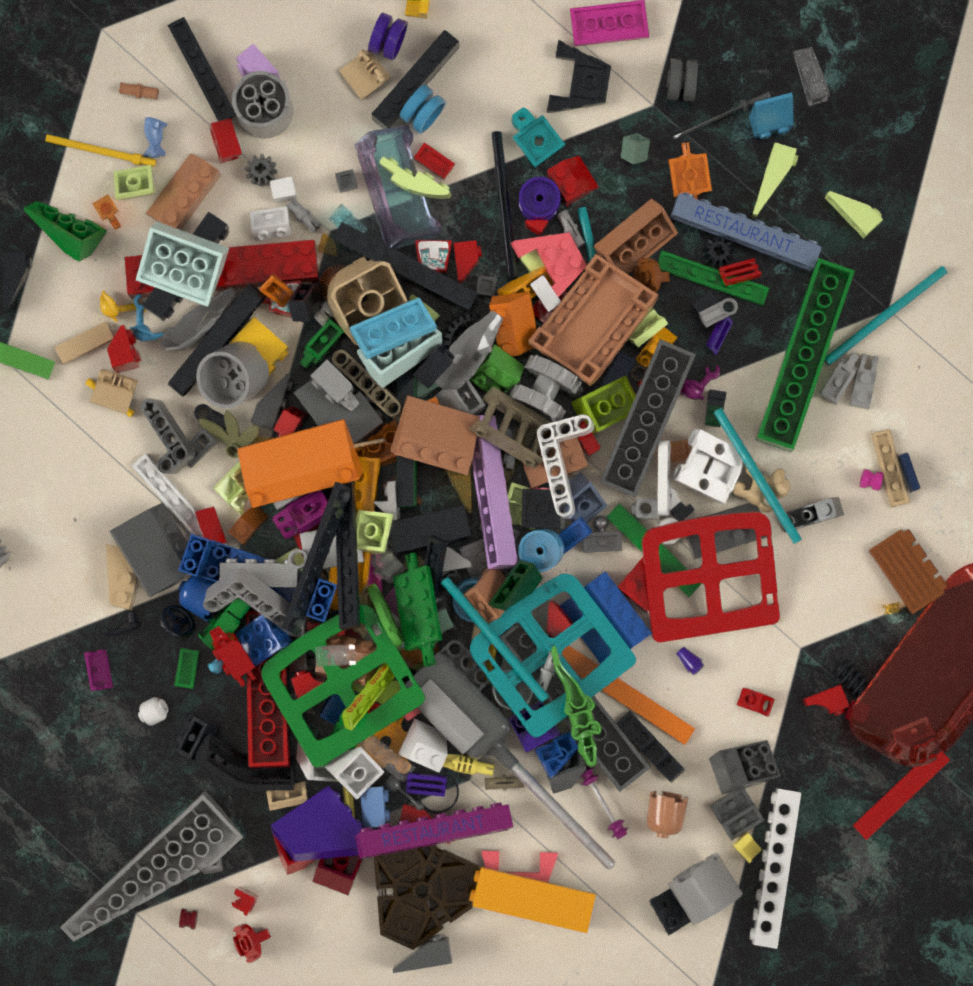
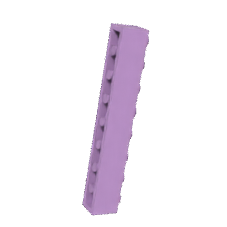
M477 415L480 416V420L482 421L484 415ZM492 416L489 426L497 430L496 418ZM477 436L472 466L488 569H509L514 567L518 560L501 450L486 439Z

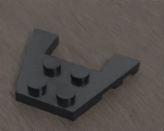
M558 40L555 58L574 61V70L569 97L549 95L547 113L605 104L611 65Z

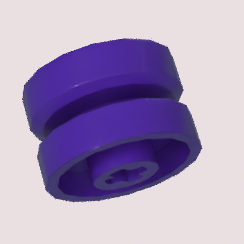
M382 12L373 28L368 51L377 55L383 50L384 58L392 61L395 60L404 41L408 22L398 18L393 23L392 15Z
M534 177L527 180L519 192V208L522 215L528 220H551L557 214L560 207V191L558 186L546 177Z

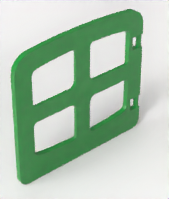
M360 605V623H363L377 645V649L348 668L342 669L326 644L327 639L342 631L339 629V614L289 644L269 659L262 668V678L309 761L315 767L324 766L425 702L424 692L412 675L398 648L387 635L379 616L368 605ZM376 623L382 632L378 636H376L371 627ZM309 650H312L325 670L327 680L300 698L293 700L280 678V673L292 662ZM387 663L400 684V691L371 713L366 712L352 731L344 728L322 740L316 739L306 723L303 713L333 694L339 695L346 708H348L356 697V693L352 688L353 682L379 665ZM406 676L409 677L413 684L410 688H407L402 680Z

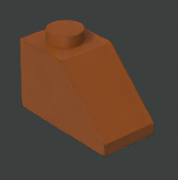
M251 507L235 522L228 533L245 546L269 516L260 508Z

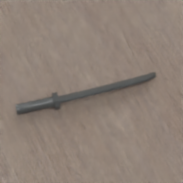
M766 92L751 100H741L740 106L673 136V139L682 137L737 111L742 110L746 112L755 102L769 99L771 95L769 92Z

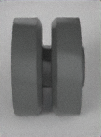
M671 58L667 74V100L677 101L680 96V90L683 89V100L694 102L698 60L688 59L685 64V71H682V60Z

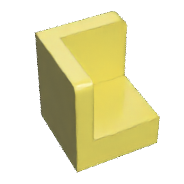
M747 832L732 845L748 863H751L752 859L762 850Z

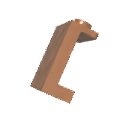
M484 569L481 572L482 577L474 587L466 590L463 594L488 624L500 618L504 613L503 610L488 605L506 579L500 569Z

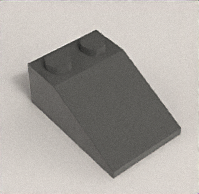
M444 934L434 935L431 940L394 965L393 973L452 964L449 937H444Z

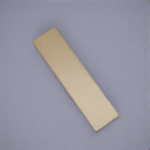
M890 429L871 433L879 468L883 472V483L890 508L910 503Z

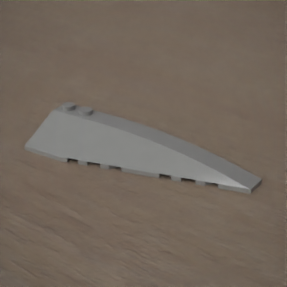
M204 791L60 928L73 942L103 924L112 921L114 918L152 899L188 877L215 864L243 838V835L216 801Z

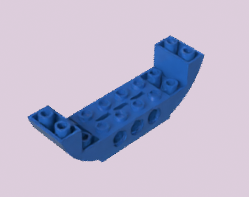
M191 534L178 571L217 582L220 580V563H226V559H237V563H245V559H257V563H264V560L270 559ZM319 577L306 616L325 622L337 584ZM270 587L288 602H291L296 589L295 587Z

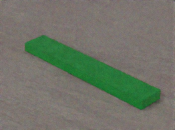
M661 251L658 260L661 272H669L670 275L760 306L764 305L769 291V287L749 280L725 286L719 270L665 251Z
M619 503L606 518L642 552V538L648 530ZM662 544L659 545L660 567L663 573L688 570ZM702 583L677 587L689 598Z

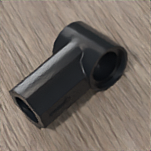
M200 404L195 408L194 415L198 422L200 419L198 412L201 409H206L209 413L204 419L218 424L227 432L223 414L211 409L206 404Z

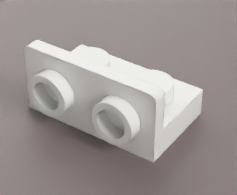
M287 206L250 212L254 241H264L266 239L283 238L292 235Z

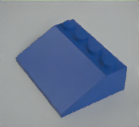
M606 571L584 587L630 649L652 634ZM571 597L560 605L574 623L582 618V611ZM590 629L581 636L600 664L610 655L609 647L595 629Z

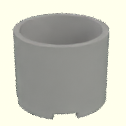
M267 71L251 72L241 78V81L233 91L232 105L240 125L250 135L257 138H272L281 134L289 126L293 116V105L285 83L277 76ZM260 100H264V105H260Z
M237 341L210 353L202 359L197 369L196 380L201 394L209 403L220 408H232L255 396L266 386L269 376L268 364L256 350L257 347L247 342Z
M718 853L706 857L705 861L702 860L674 877L673 882L668 883L693 925L715 915L743 894Z

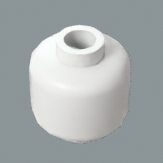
M153 697L140 705L138 716L143 723L145 722L153 726L167 717L168 706L163 699Z

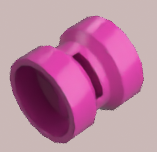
M863 469L860 487L867 488L871 486L873 490L879 491L883 472L877 471L873 474L870 470Z

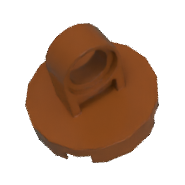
M640 259L637 262L640 263L638 268H634L633 278L655 293L659 290L661 283L670 282L669 272H661L658 262L654 259Z

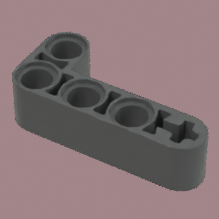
M146 399L141 405L142 412L168 451L158 460L157 468L163 474H175L194 460L195 451L165 404L159 399ZM163 419L165 420L164 427L161 425ZM173 434L175 435L174 442H172L171 440ZM183 450H185L184 458L181 456ZM168 461L171 463L170 469L167 468Z

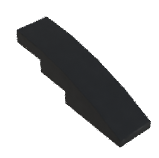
M631 711L616 723L622 732L670 783L674 782L685 771Z

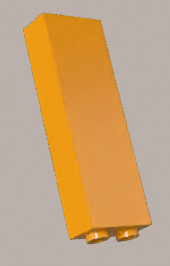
M482 866L480 871L476 870L474 882H477L476 889L471 890L469 901H472L473 907L583 933L588 932L596 897L595 893Z

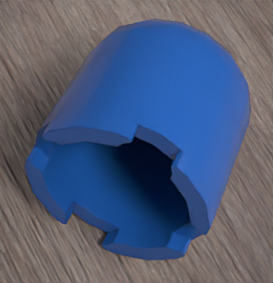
M191 576L187 581L183 580L178 588L181 606L206 622H210L214 618L211 616L213 612L207 611L203 603L207 588L215 582Z

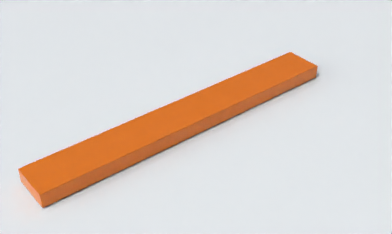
M567 646L562 651V655L582 678H585L599 666L571 646ZM619 678L602 689L603 692L684 745L695 730L694 727Z

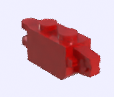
M220 626L211 630L209 633L215 648L212 652L218 661H223L224 665L222 667L226 674H231L235 680L237 679L241 687L246 685L241 677L242 675L247 673L252 681L255 680L256 677L251 671L255 666L235 634L230 632L226 634Z

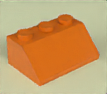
M530 291L492 296L489 305L490 311L496 312L503 318L496 334L498 347L510 356H519L533 349L534 347L529 345L528 341L536 332L537 327Z

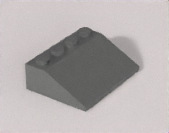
M164 503L147 509L109 531L149 597L192 576L178 571L188 542Z

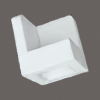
M292 176L270 181L275 203L289 201L293 198L297 199Z

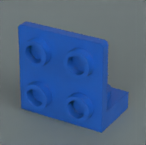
M262 614L236 633L254 666L259 665L274 653L284 649L293 642L288 633Z

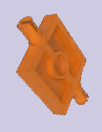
M689 142L681 143L683 155L678 158L668 159L673 195L677 197L679 193L683 194V192L692 194L693 198L697 199V195L702 192L712 191L707 154H692Z

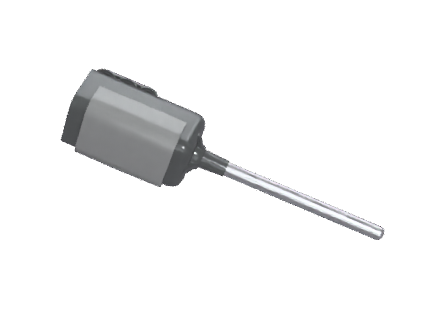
M457 640L450 641L434 656L436 665L423 667L414 675L415 680L425 694V702L417 708L462 755L466 753L469 757L476 760L494 756L548 808L606 869L613 868L615 860L541 786L505 746V740L510 730L509 721L480 692L489 683V679L487 678V681L483 683L479 682L476 678L477 673L483 671L472 658L470 651ZM452 644H457L460 647V652L456 655L451 654L449 651V647ZM465 658H471L474 661L472 668L467 669L463 666ZM410 680L405 684L407 688L413 686Z

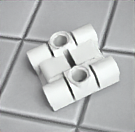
M694 429L688 439V444L693 446L685 464H679L675 468L672 478L690 487L695 492L725 504L735 487L744 462L734 446L701 429ZM716 445L719 446V452L717 454L714 450ZM710 457L712 458L711 465L707 474H704L703 471ZM701 479L704 482L702 488L699 487V482Z

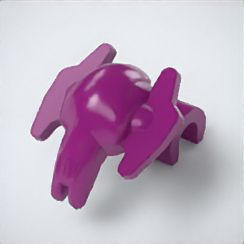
M716 366V371L713 373L706 367L705 376L699 382L685 379L680 391L681 395L688 399L704 400L705 397L701 396L705 389L704 387L711 380L717 379L720 376L719 366Z

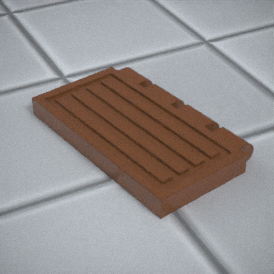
M908 529L905 532L899 530L871 548L868 552L913 615L945 594L943 590L948 587V584L941 575L934 578V575L939 571L930 559L926 562L922 561L927 557V554L919 543L915 546L911 545L916 541V538Z

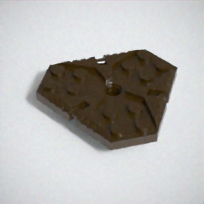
M437 845L374 856L376 890L378 889L379 892L377 904L381 936L414 950L441 931L445 923L448 921L452 923L473 908L472 901H469L471 890L476 889L477 882H474L476 870H479L478 864L446 849L440 850L437 848ZM433 855L439 857L437 863L431 861ZM425 885L427 892L420 895L416 892L417 887ZM393 888V894H386V889ZM441 910L444 915L438 919L435 914Z

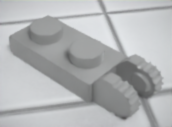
M862 353L859 368L856 371L850 406L869 409L877 373L878 357L874 356L872 358L871 369L867 370L864 369L867 354Z

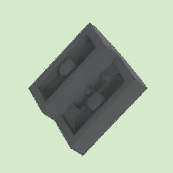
M745 789L729 793L709 805L731 841L765 821Z

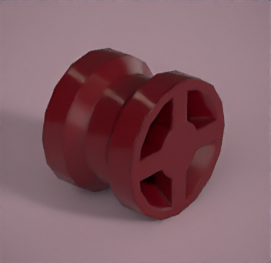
M182 908L179 928L189 927L195 930L198 910L191 912Z

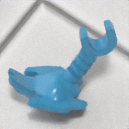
M139 294L134 298L137 324L134 327L130 326V329L139 341L146 342L159 339L164 335V332L153 334L149 327L143 324L145 308L138 304V300L142 297Z

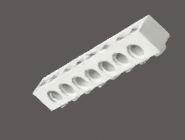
M776 788V792H772L771 795L773 811H769L768 823L771 824L770 830H766L765 842L768 843L767 849L763 850L762 853L764 869H760L759 872L761 888L757 889L756 892L758 907L754 908L753 911L755 926L751 928L749 937L754 945L776 949L778 947L801 792ZM782 804H786L789 808L786 815H781L779 812V807ZM780 823H783L786 827L783 834L776 832V826ZM776 843H781L783 847L779 854H775L773 851V846ZM773 862H777L780 866L777 873L770 871V865ZM769 882L776 883L777 888L774 892H768L767 884ZM767 901H771L774 905L773 910L770 912L764 910V904ZM762 922H770L771 927L768 931L761 930Z

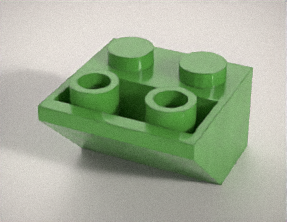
M494 344L492 346L493 351L487 354L474 376L469 380L486 392L495 387L501 392L506 393L520 381L525 366Z

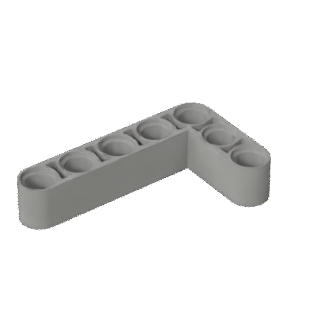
M242 568L234 569L207 588L203 603L207 611L217 612L239 597L279 628L282 627L290 602ZM305 615L303 624L298 635L292 634L286 630L284 631L292 637L303 636L307 616Z

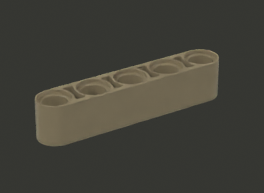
M337 350L332 357L333 363L387 415L400 420L404 404L386 387L382 388L370 376L367 369L352 355L344 350ZM346 356L345 363L341 364V359ZM359 368L358 375L354 376V371ZM372 381V386L367 389V383ZM385 393L384 400L380 401L381 394ZM398 405V411L393 414V408Z

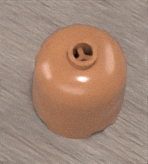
M650 791L647 814L648 828L657 833V837L668 838L669 835L678 834L683 827L688 797L681 799L682 795L663 791V795H656L657 791Z

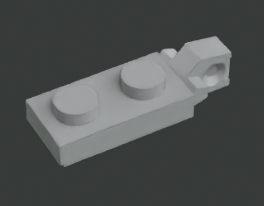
M852 353L847 361L842 359L819 395L836 405L856 373L857 367L854 364L859 356Z

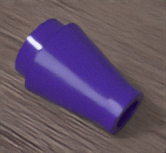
M685 646L676 653L688 673L691 672L692 675H695L704 667L702 659L687 650Z

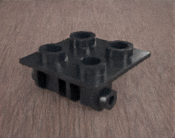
M670 888L650 899V906L653 907L668 936L691 922Z

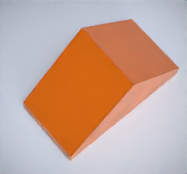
M274 273L259 289L281 307L287 304L294 293Z

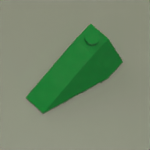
M39 201L24 207V211L65 254L78 262L92 255L107 232L106 229L91 220L86 219L84 222L76 219L74 214H62L58 208Z

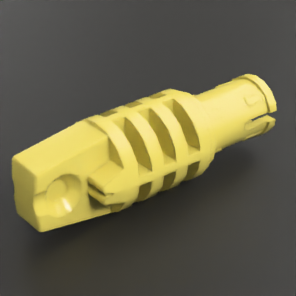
M448 754L442 767L470 775L480 773L493 776L495 764L479 762L469 756Z

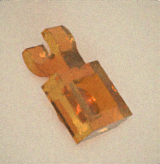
M109 194L92 203L102 221L108 218L115 230L122 227L114 215L119 210Z

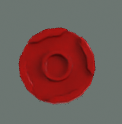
M242 923L233 929V932H236L233 942L238 954L241 957L245 956L247 963L257 961L262 953L260 943L271 938L268 928L255 933L251 926Z

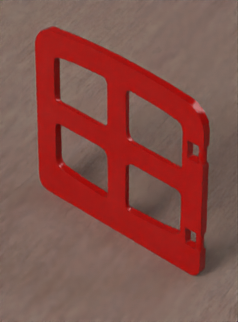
M739 512L704 516L653 527L644 534L642 538V552L651 633L652 638L656 642L662 643L773 625L779 621L780 611L771 536L772 530L770 520L766 515L760 512ZM733 529H754L758 557L752 560L719 564L716 557L715 532ZM699 535L702 565L695 569L662 573L659 545L673 539ZM761 536H767L768 546H762ZM759 574L762 594L761 602L745 608L723 612L720 595L721 580ZM696 583L704 584L707 604L706 615L682 618L666 617L664 589ZM767 594H773L772 604H767Z

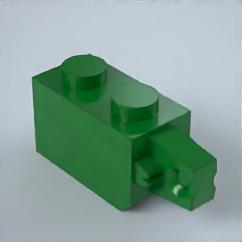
M329 319L307 343L303 352L305 357L299 364L307 369L312 363L315 365L318 362L321 363L343 339L345 332Z

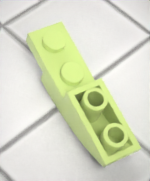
M382 157L379 162L382 168L393 174L390 179L391 182L401 189L428 198L450 199L452 196L450 191H448L450 188L442 182L436 183L433 181L434 177L427 172L423 174L418 171L414 177V173L407 168L401 169L398 167L399 163L391 157L389 159Z

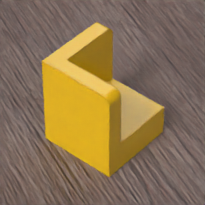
M407 0L405 15L427 19L430 0Z

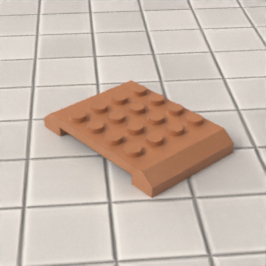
M595 254L585 267V272L544 325L539 327L532 335L528 344L591 386L598 380L651 311L658 299V294L598 254Z

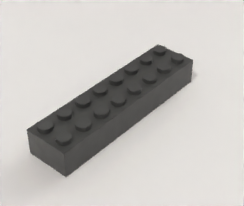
M659 339L600 480L601 483L636 497L695 358V353Z

